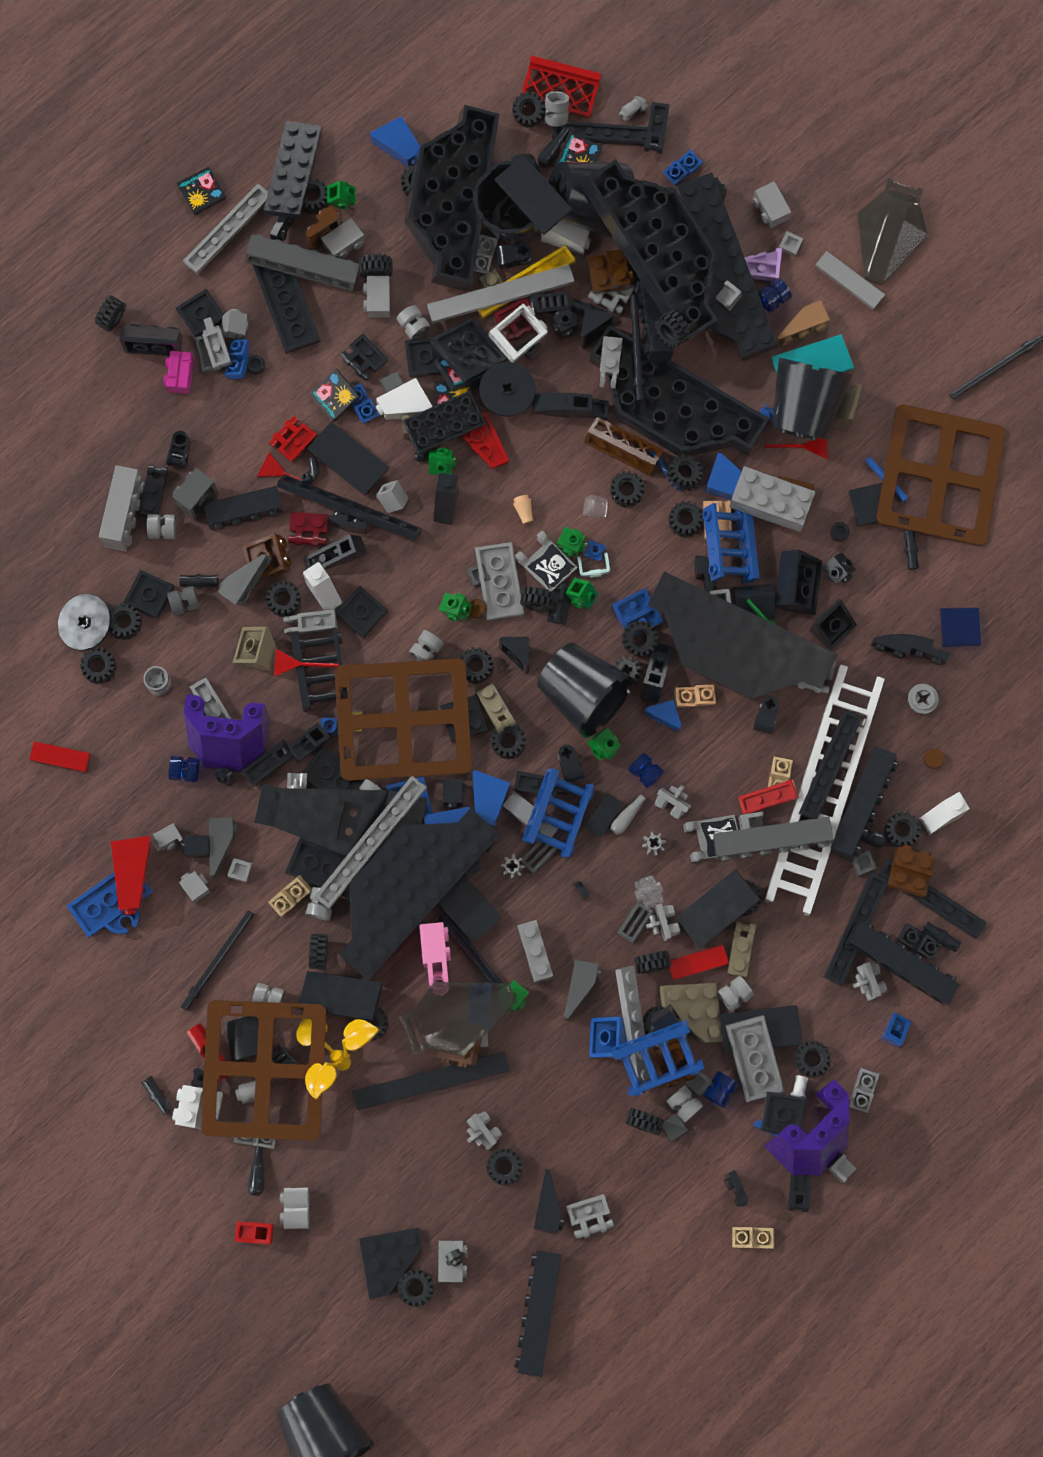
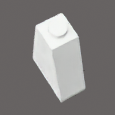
M560 221L545 235L542 234L541 242L560 248L566 245L569 251L582 255L585 249H589L591 243L588 230Z
M416 378L376 398L377 405L375 406L380 416L383 415L386 420L402 419L401 416L404 415L411 417L432 407Z
M319 562L303 572L307 587L323 610L336 609L343 604L330 577Z
M960 792L931 809L920 817L919 820L927 834L931 835L962 817L970 808Z

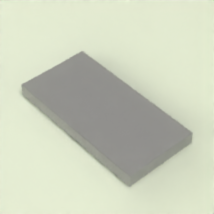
M512 542L475 547L482 596L487 604L486 620L493 621L524 616V609L520 604L521 591ZM483 563L491 580L484 581L486 576L482 568Z
M764 1015L725 1025L746 1102L766 1097L767 1091L775 1093L785 1092Z

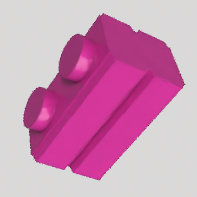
M170 351V357H166L165 366L168 368V374H164L163 385L166 386L168 392L190 394L194 365L193 353Z

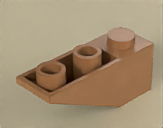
M821 300L803 307L778 336L777 346L781 344L783 346L788 345L796 338H806L810 333L815 331L821 332L828 327L830 319Z

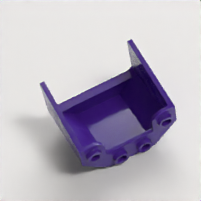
M186 695L184 719L188 746L205 768L221 769L226 767L229 771L241 772L266 752L270 717L265 704H247L243 711L242 720L204 716V700L197 695Z
M835 1079L815 1094L831 1112L808 1135L799 1126L789 1125L764 1145L792 1175L820 1176L847 1149L849 1094Z

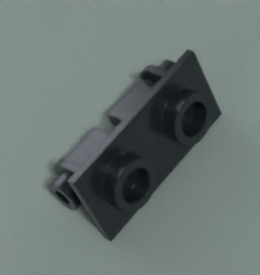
M560 584L553 591L556 594L553 611H550L548 614L547 622L566 625L571 601L565 593L568 589L566 584Z

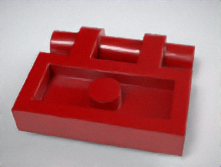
M295 416L287 420L283 424L284 427L278 433L275 432L269 442V445L273 448L278 443L281 444L278 452L291 463L317 438V434L304 423L297 428L295 425L299 420ZM291 431L293 434L286 440L284 437Z

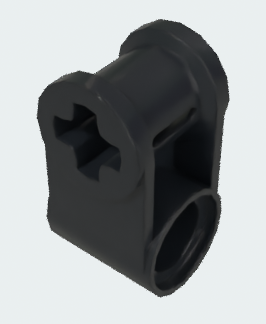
M527 243L503 245L496 248L498 266L501 269L526 265L532 260L531 247Z
M177 431L173 434L166 459L167 466L176 465L186 469L191 441L186 432ZM180 438H185L186 441L184 444H177V441Z
M767 696L762 700L753 730L772 735L779 707L778 700L775 697ZM768 702H771V706H773L770 710L767 709L766 704Z
M568 744L561 746L558 751V760L564 781L570 783L584 778L575 749ZM564 750H566L567 753H571L568 759L566 758V756H562Z
M280 1044L277 1045V1049L272 1054L273 1063L299 1064ZM289 1078V1079H290V1080H297V1079H299V1078Z

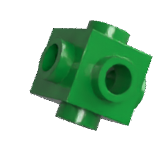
M337 181L328 185L327 203L336 206L340 210L348 209V207L356 204V187L345 181Z
M446 448L431 449L429 451V475L439 476V472L452 474V468L456 467V457H452V450Z
M564 527L557 542V547L566 556L577 557L579 552L583 553L586 548V536L578 529L574 528L572 530Z
M574 578L565 592L574 607L590 610L599 595L591 582Z
M445 593L439 611L451 621L458 622V620L466 622L471 612L472 604L463 594L456 593V595Z
M608 728L600 730L587 741L593 755L600 760L605 758L611 759L617 754L616 750L621 747L617 736L611 733Z
M513 980L509 986L505 985L498 993L500 995L499 1001L501 1002L499 1005L507 1012L510 1010L512 1012L520 1011L527 1003L525 999L529 992ZM513 995L516 999L510 1000L509 997Z

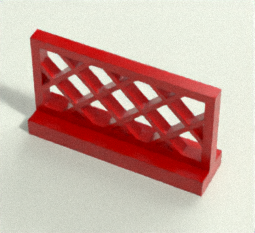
M531 55L522 92L525 94L528 89L534 87L537 94L543 99V95L550 91L554 92L553 89L562 85L573 103L569 106L568 113L590 118L601 82V73ZM532 70L540 72L542 78L533 82L531 78ZM552 75L557 76L560 82L551 87L547 78ZM545 80L549 88L540 93L536 85ZM573 80L577 87L568 91L564 83ZM586 85L595 86L593 92L586 96L582 87ZM580 90L584 98L575 102L571 94ZM586 100L589 105L588 112L580 111L577 105Z

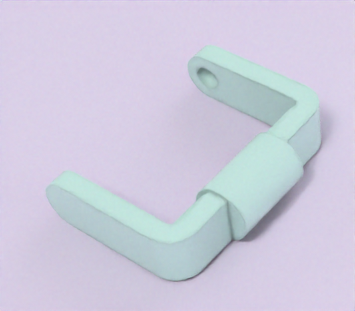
M604 553L607 569L590 570L589 572H583L581 558L578 556L580 576L594 578L608 574L610 572L608 554Z

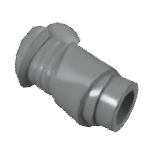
M634 96V100L622 107L619 116L627 121L638 109L644 112L648 108V104L645 103L646 100L644 98Z

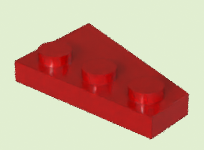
M484 412L481 415L486 425L460 437L493 470L508 464L509 459L488 413Z

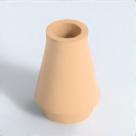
M528 495L514 498L513 505L522 523L534 521L531 498Z

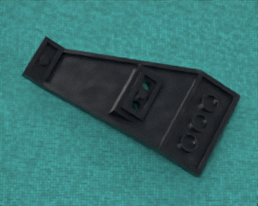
M263 784L254 823L275 827L347 856L398 792L391 790L281 788ZM419 797L369 861L402 825H418L423 823L428 799ZM351 809H355L357 811L356 816L350 815ZM347 828L352 829L353 832L351 835L346 834Z

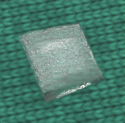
M595 495L585 497L583 515L605 518L608 499Z

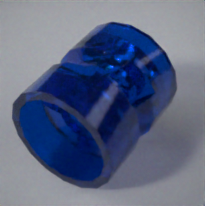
M780 278L770 283L769 288L765 287L758 292L763 308L769 313L777 309L779 303L784 304L792 298L790 289Z
M644 752L632 763L628 771L634 777H640L639 782L648 789L659 779L664 770L658 764H652L653 759Z
M172 755L168 771L169 780L180 781L184 779L185 782L196 783L199 775L200 759L188 757L185 760L183 756Z
M717 1071L712 1079L713 1085L707 1087L703 1096L716 1105L725 1108L730 1100L729 1094H734L739 1084L724 1073Z

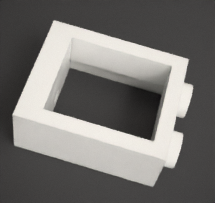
M524 303L494 327L488 335L513 363L543 339L548 332L545 323L542 320L538 321L534 316L535 312L530 306L526 307ZM522 314L538 335L517 352L500 331Z

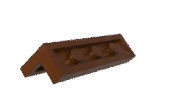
M596 417L588 430L584 442L649 476L652 475L656 463L663 453V449L599 417ZM597 425H600L604 427L606 431L601 432L595 428ZM618 434L622 436V440L615 439L613 435ZM634 442L639 445V448H633L629 443ZM646 451H652L657 455L653 458L647 455Z

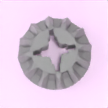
M918 684L908 694L909 705L917 713H930L938 705V694L930 685ZM919 695L922 697L929 695L926 699L927 704L924 702L917 703L920 699Z

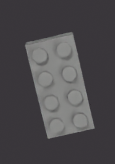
M115 466L98 536L104 548L126 552L127 546H131L132 535L130 534L131 530L136 526L135 513L140 509L141 500H139L140 493H143L145 482H143L138 469Z
M744 466L729 507L801 532L815 491Z

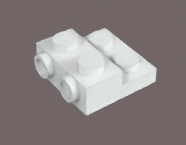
M183 1085L182 1089H178L176 1100L180 1101L179 1107L174 1109L172 1120H175V1125L201 1129L203 1088ZM218 1091L216 1107L217 1121L219 1118L223 1098V1092Z

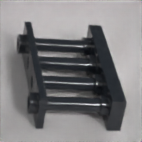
M332 627V636L308 640L300 639L298 633L291 634L294 659L299 662L310 663L338 661V664L341 666L342 659L339 644L343 643L341 632L337 633L336 627ZM335 643L336 654L313 658L302 656V650H305L307 647ZM308 666L296 667L304 712L311 711V705H314L315 702L336 699V691L317 695L308 693V687L311 684L334 681L335 673L309 677V675H305V668H308ZM342 688L341 698L348 699L347 688Z

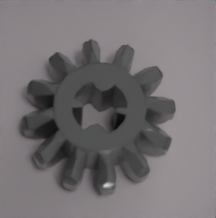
M622 656V661L616 659V665L613 666L623 672L624 669H627L630 672L629 675L634 679L633 684L637 685V679H642L640 672L643 671L642 667H637L640 663L639 660L633 663V656H630L629 660H626V656Z

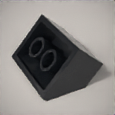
M130 324V326L124 325L119 340L124 353L170 356V351L181 352L182 334L180 329L176 327H167L166 329L155 325L141 327L138 324Z
M800 549L782 551L775 606L789 612L816 615L822 560Z

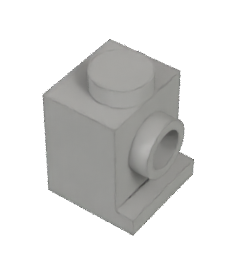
M174 823L153 834L156 840L152 842L157 851L161 849L162 851L165 849L169 851L177 846L176 843L180 842L182 845V842H184Z

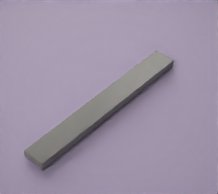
M568 264L427 304V308L433 324L574 284V278Z
M414 776L409 778L316 893L315 899L328 909L332 907L349 886L350 882L357 876L427 789L424 784Z

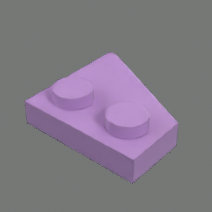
M777 248L776 251L771 253L762 252L756 256L745 257L752 279L778 282L782 248Z

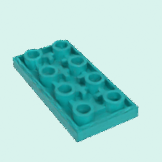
M842 335L771 357L776 373L779 358L813 365L812 369L819 370L820 367L845 373L854 369Z

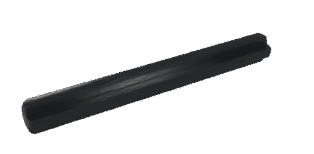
M447 913L442 914L438 918L439 922H443L444 927H448V933L494 990L499 993L505 986L504 983Z

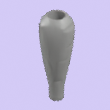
M640 794L633 803L612 821L610 825L612 832L619 835L627 829L640 806L646 800L643 795Z

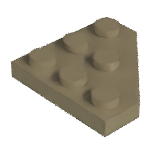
M716 983L660 987L662 1007L665 1008L671 1004L682 1021H687L690 1031L697 1036L701 1043L723 1041Z

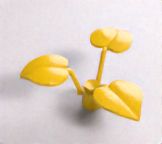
M303 1019L297 1029V1040L303 1046H311L312 1021L310 1019ZM357 1019L350 1022L344 1029L345 1039L342 1040L344 1052L342 1050H333L325 1042V1047L331 1052V1063L326 1062L324 1065L314 1064L309 1068L305 1076L307 1090L316 1100L335 1082L337 1076L336 1069L345 1071L350 1067L351 1060L347 1049L351 1051L360 1049L377 1034L379 1029L365 1020Z

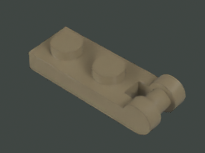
M493 684L476 692L498 733L504 731V728L516 725L513 716Z
M736 920L727 971L728 975L747 978L756 924H744L742 921ZM740 932H748L747 937H741Z

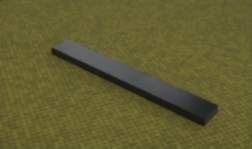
M286 474L278 480L277 487L411 540L416 541L421 535V527Z
M501 1052L478 1058L476 1066L469 1064V1068L454 1064L352 1091L356 1110L358 1111L510 1071L506 1053Z

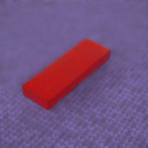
M34 741L29 760L86 773L91 754Z
M791 779L739 796L738 798L743 815L780 805L799 797L794 780Z
M721 945L671 960L672 966L669 968L672 980H677L728 965L729 962L724 946Z

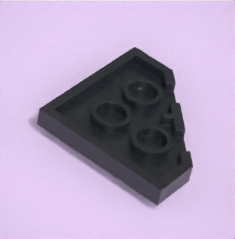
M419 1228L359 1238L369 1299L390 1295L422 1248Z

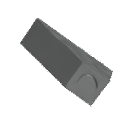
M262 554L235 571L221 582L218 593L235 605L243 606L272 557Z
M233 817L209 818L210 876L212 879L217 877L235 840V834H238V823H234Z
M575 960L564 1020L570 1018L593 988L595 981H599L601 970L598 969V964Z

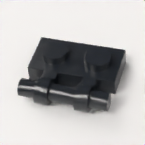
M363 333L349 345L353 351L350 355L346 351L340 354L344 359V363L347 366H351L356 371L355 374L359 378L362 377L365 381H368L371 377L367 373L368 369L376 373L389 361ZM358 357L364 362L362 366L355 361Z
M733 1170L725 1174L726 1179H724V1183L728 1191L732 1190L735 1194V1205L743 1207L747 1205L748 1197L736 1171Z

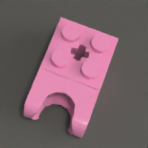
M443 922L421 924L420 936L423 966L428 968L430 989L435 995H444L449 990L447 961H451L450 948L445 945V942L449 941L448 927H444ZM437 980H442L444 982L443 985L439 987L435 986L434 983Z

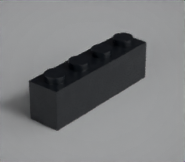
M277 486L203 503L210 530L214 529L215 531L222 530L225 526H239L245 521L256 522L261 520L262 517H276L283 513Z

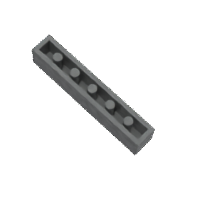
M251 234L245 262L348 291H353L359 264L352 260L339 259L334 255L321 254L316 250L303 249L298 245H289L280 240H271L262 235Z
M830 817L713 834L716 860L721 859V862L731 861L733 857L738 856L741 859L751 858L752 854L759 853L760 856H768L773 851L788 853L793 848H798L799 851L808 850L810 846L818 845V848L828 847L829 843H832L834 840Z

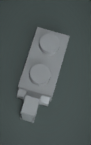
M211 317L204 319L206 330H203L202 335L213 369L216 370L231 365L232 362L219 326H214Z

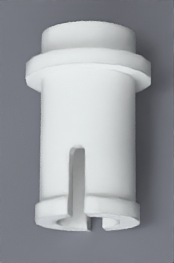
M796 1076L794 1090L791 1095L806 1098L805 1090L808 1078Z

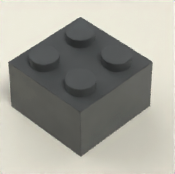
M196 468L193 472L190 471L187 474L182 486H178L174 490L172 498L177 509L195 521L204 510L203 503L211 502L218 491L214 481Z

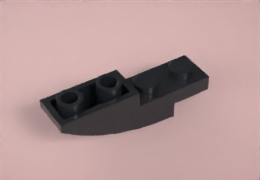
M582 393L535 394L532 402V413L569 418L570 415L592 419L599 417L606 421L608 418L609 401L592 398L593 395Z
M889 634L874 637L870 645L879 652L887 651L892 653V656L898 659H906L909 653H913L914 657L920 659L927 658L935 665H945L950 656V653L932 647L933 639L911 634Z

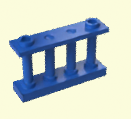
M716 503L703 509V519L705 521L711 582L724 577V574L742 575L743 583L748 584L758 580L760 577L753 516L738 510L735 513L717 512ZM718 519L736 521L737 531L719 530ZM720 538L738 539L739 549L721 548ZM722 556L740 557L741 567L723 566Z
M551 768L546 770L521 842L533 844L534 841L538 840L562 850L559 857L568 858L575 849L574 841L588 801H591L594 795V785L587 784L584 785V788L578 787L559 779V771ZM558 786L580 795L578 805L574 806L553 797L551 794L553 788ZM551 804L574 813L571 825L548 816L545 812L547 805ZM545 822L567 831L568 834L565 842L541 834L539 831L540 824Z
M686 1020L612 1047L615 1060L620 1058L623 1061L632 1083L631 1086L627 1087L629 1096L642 1095L645 1093V1090L688 1074L696 1075L701 1072V1069H704L702 1059L695 1061L686 1036L690 1029ZM673 1038L679 1040L688 1065L680 1068L676 1067L667 1044L668 1040ZM654 1045L660 1046L669 1072L661 1075L657 1074L649 1053V1047ZM636 1052L642 1054L651 1077L642 1082H639L630 1059L631 1054Z

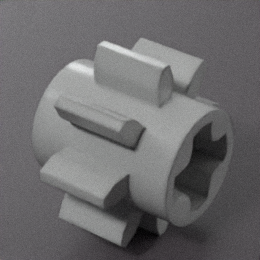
M651 832L649 838L643 837L647 843L643 844L642 848H647V855L651 852L656 857L657 851L664 852V848L661 845L665 844L666 840L660 839L661 833L656 836ZM657 841V846L650 847L651 842Z
M515 854L512 855V859L504 857L506 863L501 864V866L505 867L506 871L503 874L511 873V878H514L516 873L522 876L520 870L521 868H526V866L520 863L523 858L516 860ZM513 861L518 865V868H514V872L509 868V864H512Z

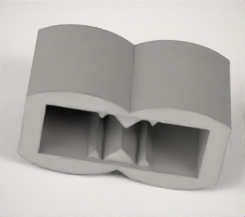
M284 1188V1193H280V1204L284 1205V1213H280V1225H284V1229H309V1188Z

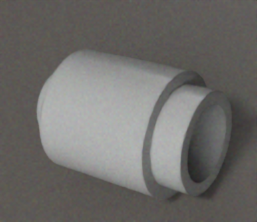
M256 1081L238 1085L239 1089L235 1090L237 1100L242 1101V1104L254 1102Z

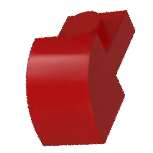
M237 1221L234 1242L272 1245L274 1224Z

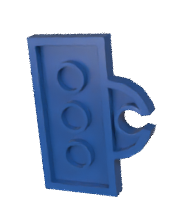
M114 872L66 906L88 938L104 927L118 935L128 934V929L121 925L122 920L126 917L131 918L132 926L136 929L141 919V911H136V914L128 916L119 911ZM145 883L143 900L154 893L147 883Z

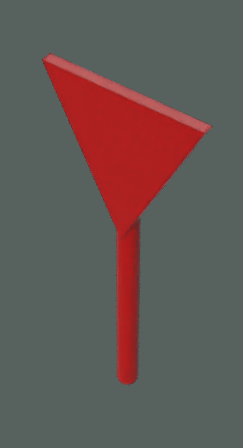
M817 438V441L811 440L805 444L764 445L765 448H803L828 460L827 439Z
M268 453L257 477H275L286 474L302 481V479L286 473L270 453Z
M276 649L274 677L298 666L339 667L340 664L299 662Z

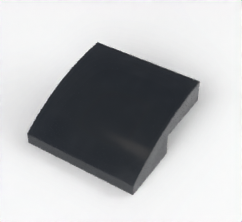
M247 1016L224 1022L232 1061L256 1056L259 1019Z

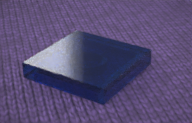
M979 608L940 609L942 647L981 645Z

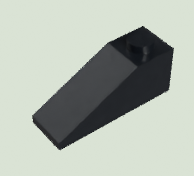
M349 534L304 558L308 568L319 562L323 569L327 570L366 555L367 551L361 536Z
M660 643L654 646L640 698L658 703L673 647Z
M545 1169L534 1229L557 1234L558 1230L563 1228L564 1218H561V1210L550 1169Z

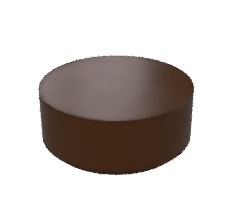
M473 599L470 602L472 604L470 615L475 618L484 617L487 613L486 602L481 599Z
M930 749L924 756L925 765L931 769L939 768L944 761L943 753L938 749Z

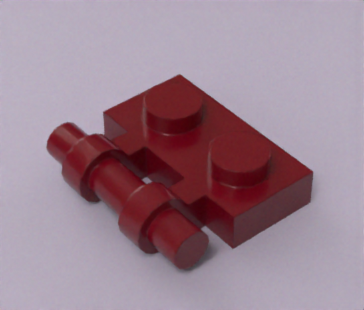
M524 297L494 313L497 323L502 322L523 303L526 307L530 306L532 308L527 298ZM522 314L502 330L510 329L511 333L506 335L508 342L520 339L521 335L527 332L535 331ZM524 321L526 325L517 329L515 325Z
M291 512L289 531L296 532V536H288V543H293L296 546H302V544H309L313 547H319V545L326 546L327 539L319 537L320 534H327L328 514ZM303 533H313V537H303Z

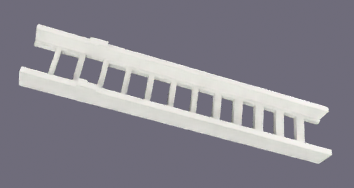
M840 665L798 793L799 798L796 799L789 823L799 821L801 815L798 813L810 788L812 778L815 777L818 759L822 760L824 756L820 754L824 741L828 743L831 741V737L826 736L829 725L837 726L839 720L829 717L832 706L835 705L866 715V719L862 723L863 728H857L856 732L859 735L856 744H850L849 750L853 751L850 763L843 761L841 767L848 769L844 781L835 779L833 783L842 787L839 798L835 799L829 796L826 798V802L836 805L833 817H830L833 839L835 838L885 680L877 676L872 692L845 684L843 681L848 667ZM841 688L870 697L867 710L838 701ZM819 814L818 818L829 817L823 814ZM829 843L828 847H823L822 852L812 849L799 851L798 848L791 849V852L818 860L816 871L787 862L788 853H779L764 902H773L777 888H781L807 897L803 912L804 915L809 916L832 843ZM783 869L813 879L810 889L780 880Z

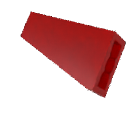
M150 836L110 841L119 911L126 916L134 915L136 911H141L152 846Z

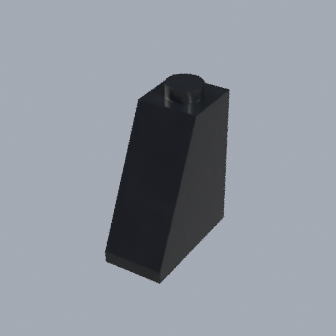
M439 472L433 522L452 525L459 492L457 475Z

